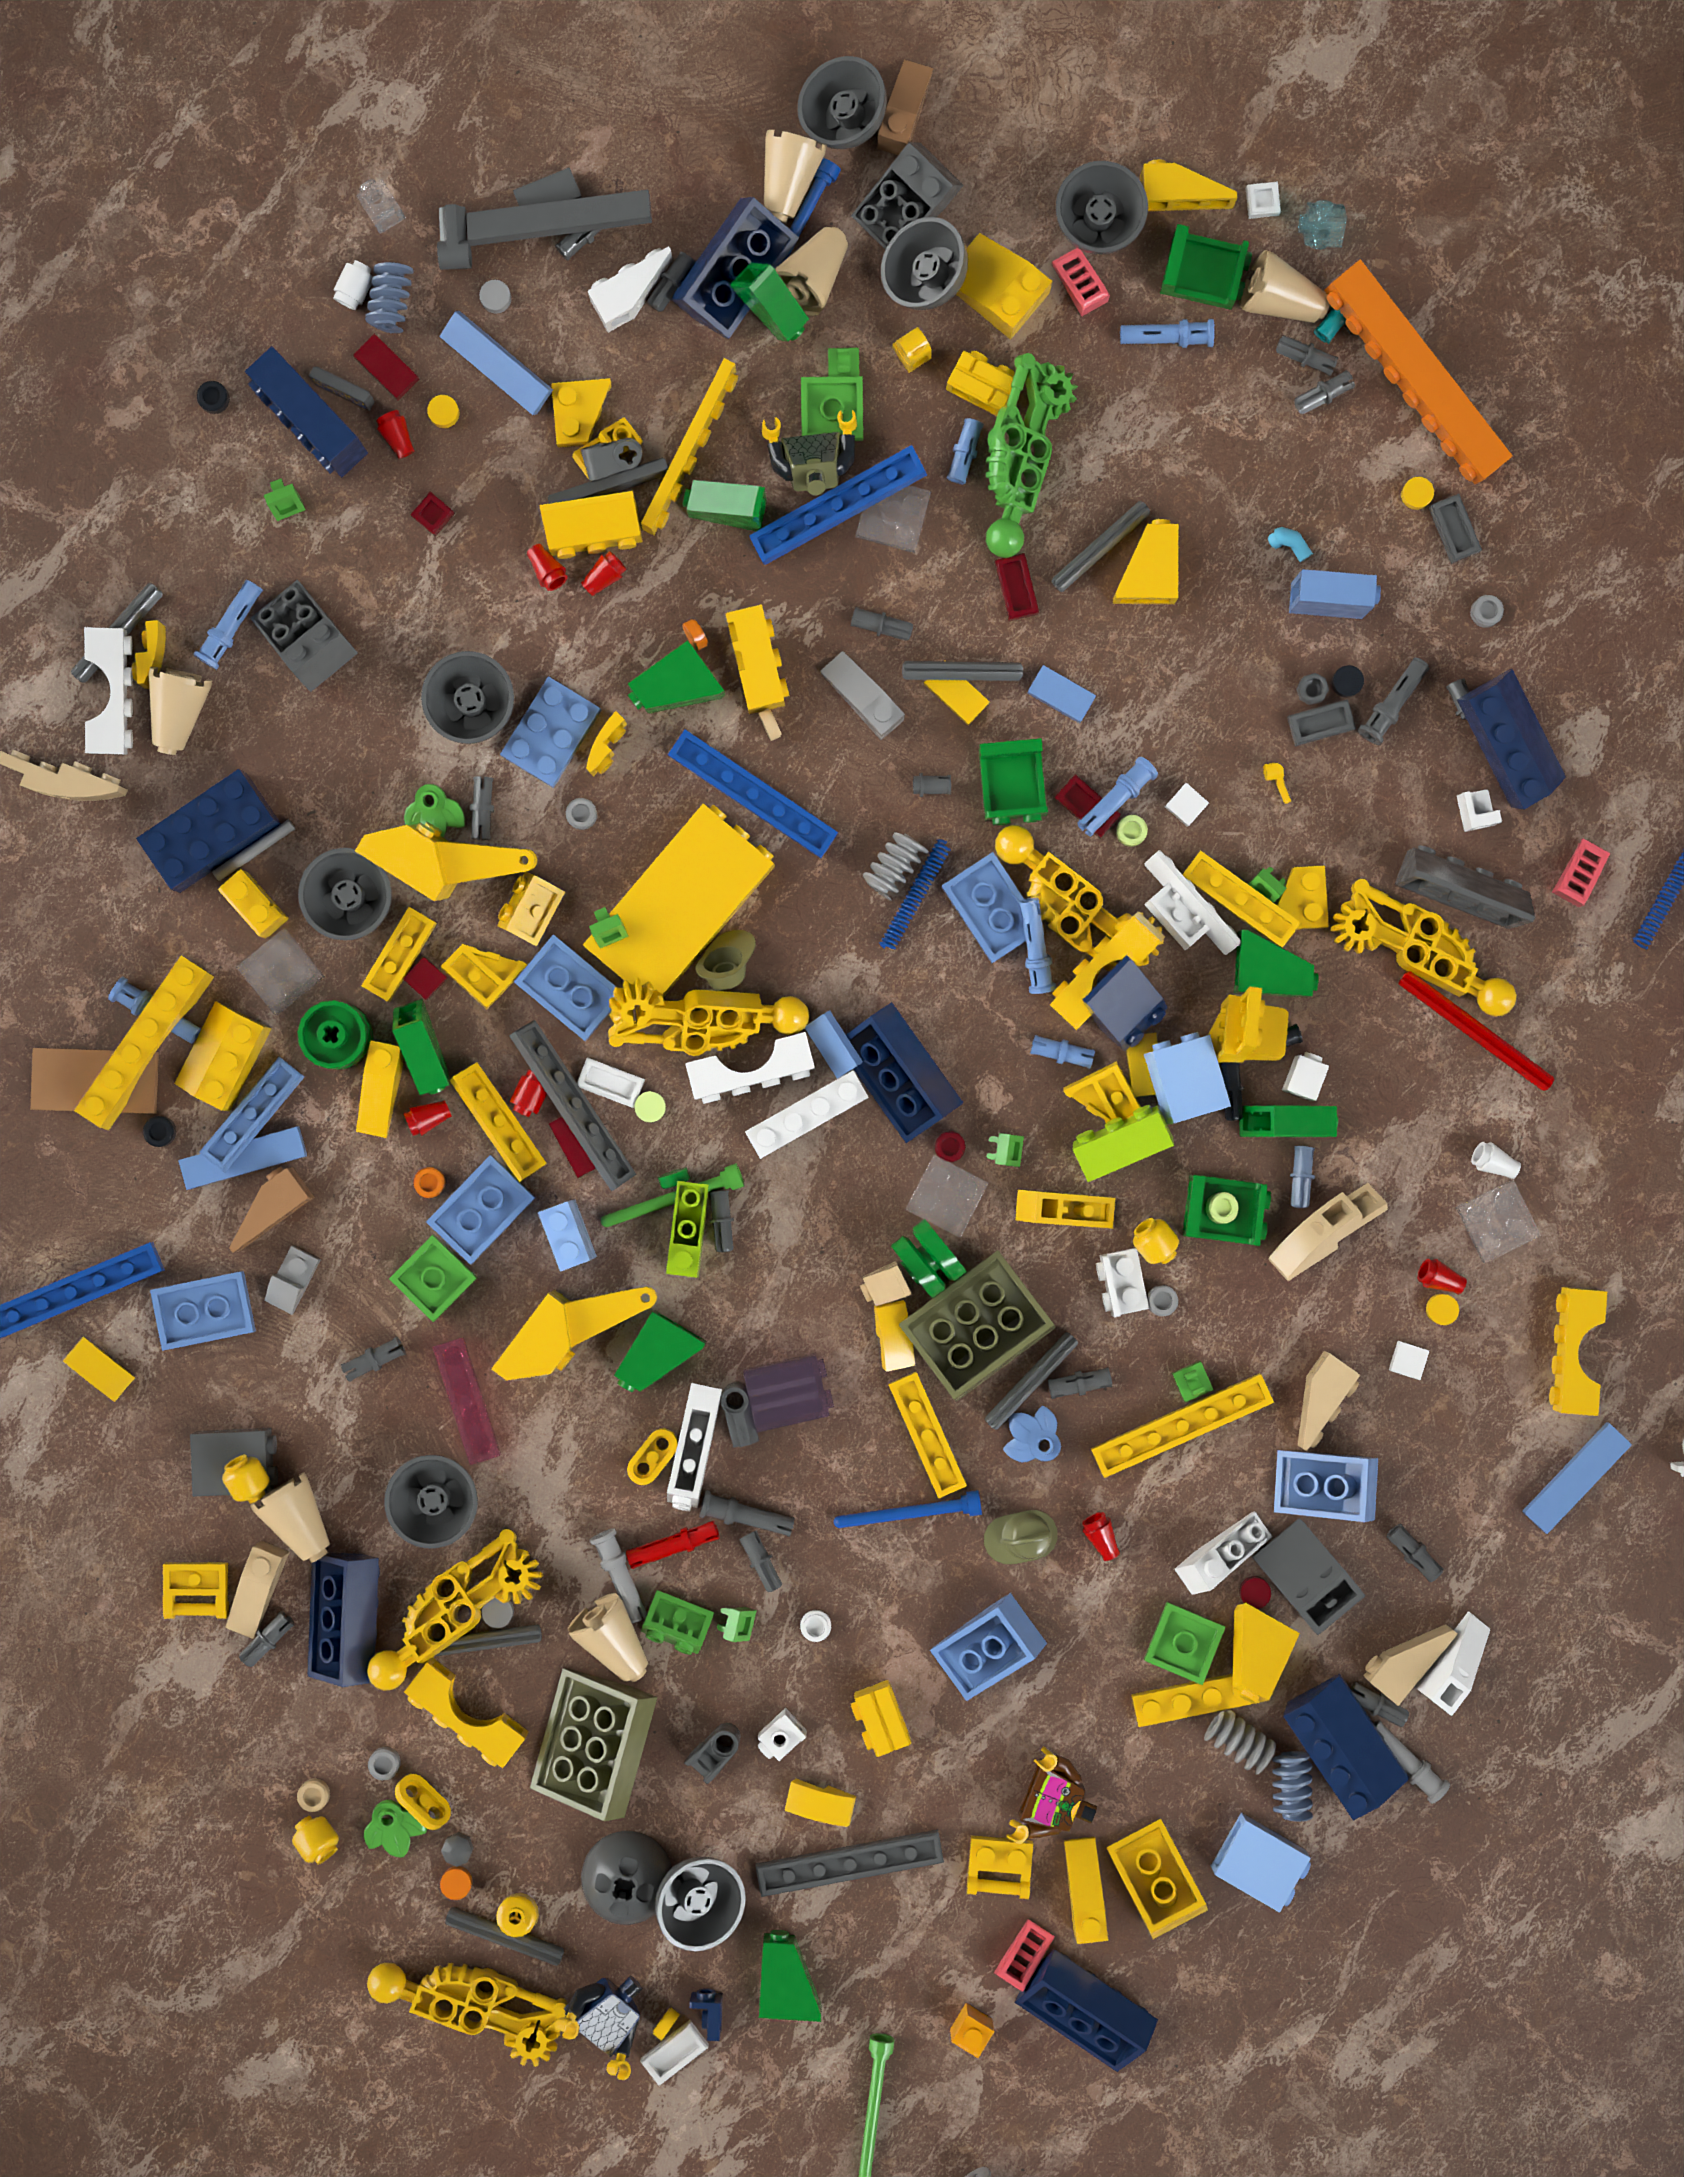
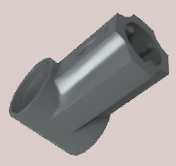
M448 204L439 208L440 241L437 242V255L440 270L472 268L471 246L467 237V211L465 207L456 204Z
M739 1382L728 1384L724 1388L721 1397V1405L725 1412L733 1447H743L759 1441L749 1399V1391L745 1385ZM731 1392H739L742 1394L744 1401L740 1405H732L728 1402L727 1395Z

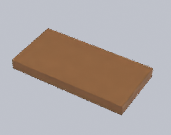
M33 1048L30 1110L74 1111L115 1051ZM155 1052L147 1064L121 1113L157 1114L159 1052Z

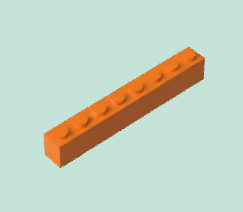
M1361 259L1324 289L1327 294L1328 303L1335 310L1341 311L1346 318L1345 322L1348 329L1353 334L1361 337L1365 343L1367 353L1373 359H1378L1385 368L1384 374L1387 379L1399 386L1403 392L1405 402L1411 408H1416L1423 417L1421 420L1425 428L1431 433H1435L1441 440V448L1449 457H1454L1460 465L1459 470L1465 479L1477 484L1485 480L1513 456Z

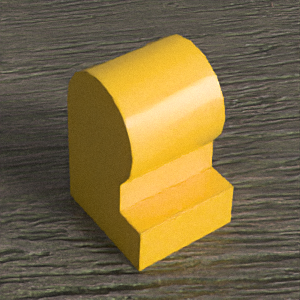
M918 327L892 344L893 350L908 373L932 359L930 344Z

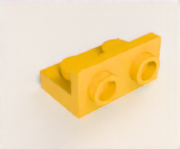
M525 872L523 876H519L515 881L512 889L514 894L509 903L504 904L501 908L497 926L537 946L565 891L531 873Z

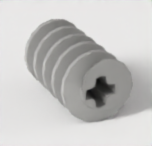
M894 833L892 837L896 844L887 842L885 845L889 854L882 852L878 854L882 864L872 862L870 865L875 874L868 872L863 874L867 884L890 901L892 900L887 892H899L895 881L906 883L902 872H914L909 864L910 861L921 863L917 852L926 854L929 852L907 834Z
M1232 1710L1220 1712L1213 1719L1204 1736L1206 1741L1210 1740L1213 1736L1217 1737L1214 1744L1215 1748H1219L1225 1743L1224 1754L1226 1756L1236 1751L1234 1759L1236 1763H1239L1244 1758L1247 1759L1244 1769L1248 1771L1255 1765L1257 1767L1256 1775L1262 1772L1270 1762L1276 1748V1743L1273 1740L1268 1739L1265 1741V1735L1262 1732L1255 1733L1254 1726H1245L1243 1718L1235 1719V1713Z

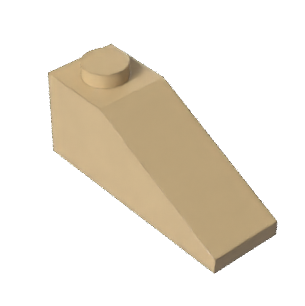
M896 1261L862 1277L865 1283L860 1285L864 1297L867 1302L873 1300L876 1306L911 1295Z
M260 1541L252 1547L242 1572L225 1628L255 1639L290 1553L289 1551L264 1541Z
M1445 1624L1383 1651L1379 1657L1376 1655L1368 1662L1365 1667L1366 1673L1363 1676L1399 1706L1457 1636V1633Z

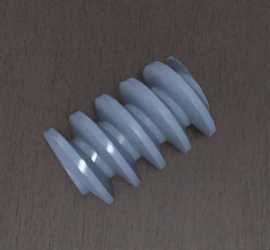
M378 263L373 269L377 276H374L371 281L372 286L375 288H372L369 293L370 298L373 300L367 304L368 310L371 312L366 314L365 320L368 324L381 331L402 333L404 330L396 326V322H405L406 318L398 314V310H407L408 306L401 302L400 298H409L410 296L409 292L402 289V286H411L412 284L411 280L404 277V274H413L414 270L401 263Z
M1304 1751L1283 1752L1281 1755L1272 1757L1273 1762L1281 1764V1767L1272 1770L1273 1774L1281 1776V1780L1272 1782V1786L1281 1789V1792L1273 1794V1799L1282 1801V1805L1274 1806L1273 1811L1282 1814L1283 1819L1301 1822L1313 1818L1312 1812L1309 1811L1313 1806V1802L1308 1798L1313 1793L1312 1788L1308 1786L1312 1782V1776L1307 1773L1311 1771L1312 1764L1307 1760L1311 1757Z

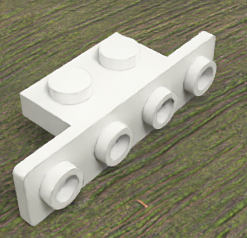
M1158 850L1144 863L1147 869L1164 886L1144 905L1184 950L1192 946L1205 933L1225 955L1241 943L1235 930L1221 919L1216 913L1215 908L1204 900L1195 890L1193 883L1178 871L1168 856H1165Z

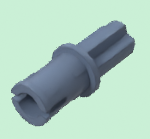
M1294 1146L1293 1173L1290 1174V1177L1293 1178L1291 1206L1295 1208H1308L1311 1179H1315V1176L1312 1175L1315 1148Z

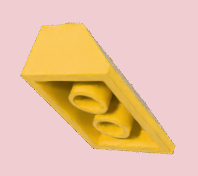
M633 491L540 505L548 548L551 555H557L558 559L572 558L576 556V552L588 551V554H599L605 552L606 548L615 546L622 550L631 549L637 546L636 543L643 542L638 507Z
M215 1001L174 1084L222 1111H231L272 1028Z

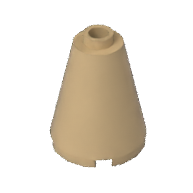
M767 130L765 137L764 207L782 223H786L787 218L794 219L825 155L826 146L822 144L819 148H816L815 140L782 131L781 137L773 136L775 130Z
M824 227L775 268V271L806 315H818L824 309L847 251L848 242L846 236L836 227Z
M1264 250L1251 268L1255 271L1251 280L1246 279L1243 296L1239 303L1242 310L1249 313L1315 323L1319 318L1323 319L1330 305L1326 298V292L1275 253Z
M150 667L149 691L152 744L158 746V752L176 755L177 750H184L211 689L212 680L208 678L202 683V676L168 668H166V673H157L158 667Z
M303 1472L299 1474L301 1481L296 1483L294 1478L288 1480L264 1495L263 1500H261L262 1505L258 1506L257 1502H254L250 1507L302 1561L310 1559L311 1563L328 1553L325 1548L330 1545L308 1477Z
M616 1593L607 1594L594 1601L597 1607L590 1612L587 1608H584L572 1620L568 1631L574 1641L621 1680L635 1682L645 1675L648 1661L622 1599Z

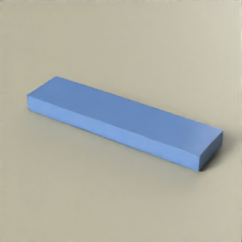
M454 312L439 337L532 415L538 414L553 389L462 312Z
M278 1057L199 1153L225 1173L304 1079V1076L282 1058Z
M294 1127L253 1139L225 1173L202 1154L178 1161L186 1190L303 1158L307 1156L300 1127Z
M1606 1422L1522 1512L1545 1534H1548L1632 1444L1610 1423Z

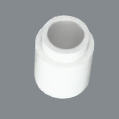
M356 260L353 264L346 263L334 288L336 293L333 299L352 310H356L358 304L362 305L372 285L373 276L370 274L372 269Z

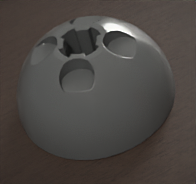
M853 56L834 58L819 66L804 83L798 99V117L805 132L817 143L824 144L832 149H850L865 143L879 129L887 108V93L880 73L868 61Z
M1093 161L1077 167L1061 184L1056 199V217L1063 235L1076 248L1095 255L1115 253L1131 244L1141 232L1148 213V199L1141 181L1128 168L1111 161Z
M924 217L908 223L891 239L882 258L881 279L887 294L898 304L914 310H930L947 303L960 290L967 275L968 253L965 242L958 230L944 219Z
M462 651L444 657L431 668L423 683L421 703L427 721L436 732L457 743L475 744L492 738L506 725L513 711L514 691L507 672L496 660L479 652Z
M353 848L332 849L319 855L308 865L299 884V904L305 919L317 932L336 940H355L372 933L384 921L391 905L392 890L386 871L357 853L356 849Z
M440 1455L416 1457L404 1463L391 1477L385 1492V1512L393 1530L406 1542L421 1548L444 1547L460 1539L473 1523L478 1507L476 1486L467 1470L458 1462Z
M619 1831L609 1834L590 1849L584 1860L581 1872V1885L585 1899L597 1915L611 1923L634 1925L644 1922L655 1915L657 1890L664 1876L672 1869L670 1859L658 1842L643 1833Z
M693 1857L678 1863L662 1879L655 1898V1915L662 1933L673 1945L683 1950L703 1951L719 1945L734 1932L742 1918L746 1899L744 1885L737 1872L721 1860L712 1857Z

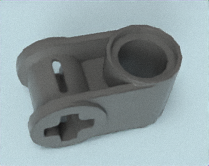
M624 438L581 449L589 481L605 478L636 467L642 457L640 443L632 438ZM624 446H628L630 450H636L637 453L633 455L632 461H628L626 457L620 456Z
M731 1723L720 1724L689 1754L684 1764L686 1766L691 1765L704 1777L703 1781L709 1784L737 1752L741 1738L739 1729ZM728 1735L733 1739L734 1744L723 1746L719 1743L718 1737Z

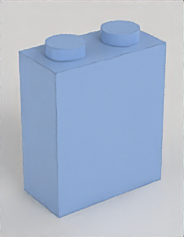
M1198 1032L1180 1037L1182 1041L1180 1044L1171 1046L1170 1040L1152 1045L1153 1052L1144 1054L1159 1108L1167 1125L1231 1107L1210 1035L1200 1037Z
M576 1200L567 1201L538 1212L560 1272L597 1257Z
M1241 1813L1212 1862L1211 1868L1217 1877L1280 1913L1284 1905L1288 1906L1295 1895L1294 1887L1299 1878L1303 1879L1307 1875L1311 1866L1309 1862L1311 1858L1305 1849Z

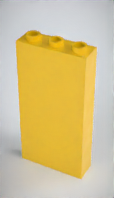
M705 804L700 806L609 913L610 917L616 914L619 915L629 937L600 949L593 935H591L583 944L585 948L623 980L628 981L630 985L634 984L637 978L641 980V985L650 981L653 985V990L661 992L663 998L775 867L771 861L774 856L762 845L759 844L755 848L747 840L750 835L737 824L732 828L723 821L727 816L714 805L710 808Z

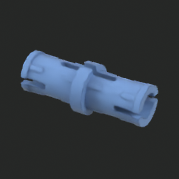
M970 418L964 419L958 444H955L952 450L955 454L946 477L949 481L958 484L966 483L972 459H975L978 453L975 449L981 429L984 426L982 422Z
M1035 1035L1030 1054L1056 1059V1063L1059 1064L1068 1062L1090 1069L1095 1050L1068 1044L1069 1041L1064 1039L1059 1042Z

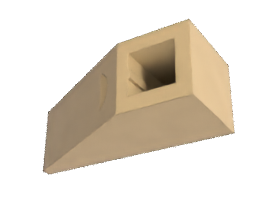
M1326 1351L1322 1353L1306 1376L1298 1446L1305 1451L1309 1447L1314 1448L1320 1442L1324 1434L1321 1430L1328 1421L1331 1423L1336 1419L1341 1411L1340 1403L1345 1396L1350 1397L1359 1385L1357 1379L1360 1374Z

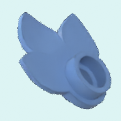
M1041 1406L1034 1417L1025 1413H1013L1009 1417V1428L1014 1439L1004 1446V1452L1019 1462H1029L1035 1458L1040 1461L1055 1459L1060 1453L1061 1442L1056 1435L1058 1422L1052 1411L1045 1406ZM1043 1440H1048L1050 1443V1448L1046 1452L1040 1449V1443Z

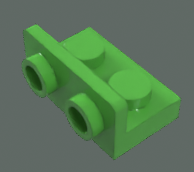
M657 1590L641 1632L645 1633V1637L653 1642L663 1643L665 1641L675 1645L674 1648L681 1653L691 1655L693 1652L698 1654L714 1612Z

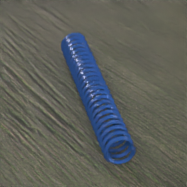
M942 839L936 840L935 848H932L933 852H929L930 856L924 861L926 865H922L923 869H920V873L917 874L916 882H913V886L910 887L911 890L908 891L909 895H905L906 899H903L904 903H901V907L898 908L897 916H894V920L891 921L890 929H886L885 937L881 938L883 942H879L882 948L885 949L887 946L895 950L896 947L892 944L899 945L895 940L901 941V939L896 935L903 937V934L899 931L906 932L900 926L908 928L903 922L910 924V921L906 918L913 919L907 913L915 915L910 909L918 911L911 904L920 907V904L914 900L922 902L915 895L925 898L918 891L927 894V891L920 887L929 890V887L923 883L932 885L926 879L934 881V879L927 874L937 877L930 870L938 873L939 870L933 866L940 869L941 866L936 862L944 864V862L937 857L946 860V857L940 853L948 856V853L941 848L951 851L950 848L944 845L947 841Z
M1684 852L1678 857L1677 865H1674V869L1671 870L1672 873L1669 874L1667 882L1664 883L1665 886L1659 891L1660 895H1657L1658 899H1655V903L1652 904L1653 907L1650 908V912L1647 913L1648 916L1645 917L1646 920L1643 921V925H1640L1641 929H1638V933L1635 934L1636 937L1633 938L1634 942L1643 949L1647 950L1649 948L1637 940L1646 945H1651L1649 941H1653L1652 937L1656 936L1655 933L1658 932L1656 928H1661L1659 924H1663L1662 920L1665 919L1663 915H1668L1666 911H1670L1669 907H1672L1670 902H1675L1673 898H1677L1676 894H1680L1678 890H1681V886L1684 885V861L1682 860L1684 859Z

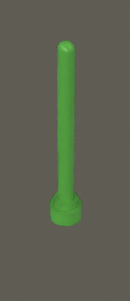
M737 1163L725 1167V1171L720 1172V1176L698 1183L709 1185L708 1192L723 1187L736 1190L745 1186ZM676 1191L604 1215L601 1218V1224L604 1227H610L674 1205Z
M875 2033L870 2035L868 2049L873 2058L858 2177H871L885 2063L889 2056L893 2054L895 2041L892 2036L887 2034Z

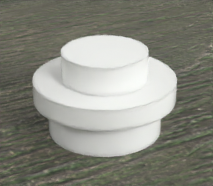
M812 1610L803 1616L800 1629L806 1639L812 1642H819L829 1635L831 1621L826 1613L820 1610Z

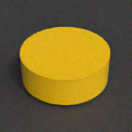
M438 395L429 402L427 408L430 420L437 427L449 428L459 419L458 405L450 396Z
M1424 477L1410 479L1401 491L1403 503L1413 510L1425 508L1434 496L1433 485Z
M1436 1294L1428 1300L1426 1313L1432 1322L1439 1325H1448L1457 1319L1459 1305L1450 1295Z
M672 2007L671 2009L669 2008L652 2031L653 2035L662 2041L680 2014Z

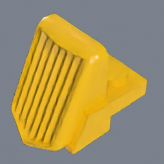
M1250 986L1242 996L1229 994L1221 1004L1220 1014L1208 1033L1211 1036L1218 1063H1243L1245 1060L1276 1061L1282 1059L1286 1052L1288 1011L1284 1008L1265 1005V1000L1261 999L1262 988Z

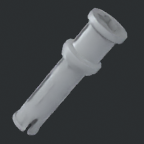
M615 1528L608 1529L595 1535L589 1541L591 1545H595L602 1560L600 1566L604 1571H608L631 1622L636 1623L642 1620V1617L646 1618L648 1613L643 1606L625 1564L627 1561L626 1553L621 1551L615 1538L617 1532Z
M1380 1720L1375 1721L1373 1724L1409 1776L1408 1782L1411 1785L1416 1784L1428 1796L1427 1800L1431 1804L1439 1801L1449 1790L1450 1783L1447 1780H1441L1430 1769L1431 1764L1428 1761H1420Z

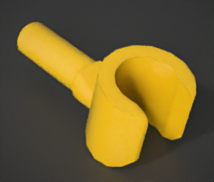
M1279 763L1263 765L1265 780H1275L1284 804L1291 802L1284 784L1283 766Z

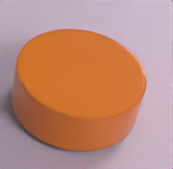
M690 619L682 624L688 640L696 651L707 646V638L695 619Z
M423 1168L414 1177V1188L424 1198L437 1197L445 1189V1176L437 1168Z
M450 1867L444 1872L440 1881L442 1893L451 1900L464 1898L472 1887V1876L464 1867Z

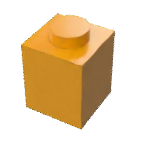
M965 2003L950 2028L951 2042L976 2058H979L994 2033L992 2018Z

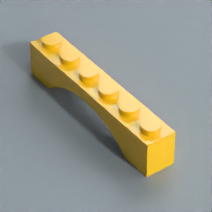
M181 955L74 1111L99 1128L109 1130L126 1106L137 1081L157 1049L182 1017L197 1003L214 976Z

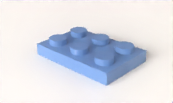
M548 676L500 755L554 788L602 710Z
M994 852L941 886L991 963H994L1026 942L1020 901L1024 900Z
M555 935L551 936L514 981V983L584 1041L589 1039L611 1012L609 999L613 997V990L616 987Z
M490 1155L426 1223L471 1265L536 1197L493 1155Z
M244 1271L150 1290L162 1351L256 1331Z

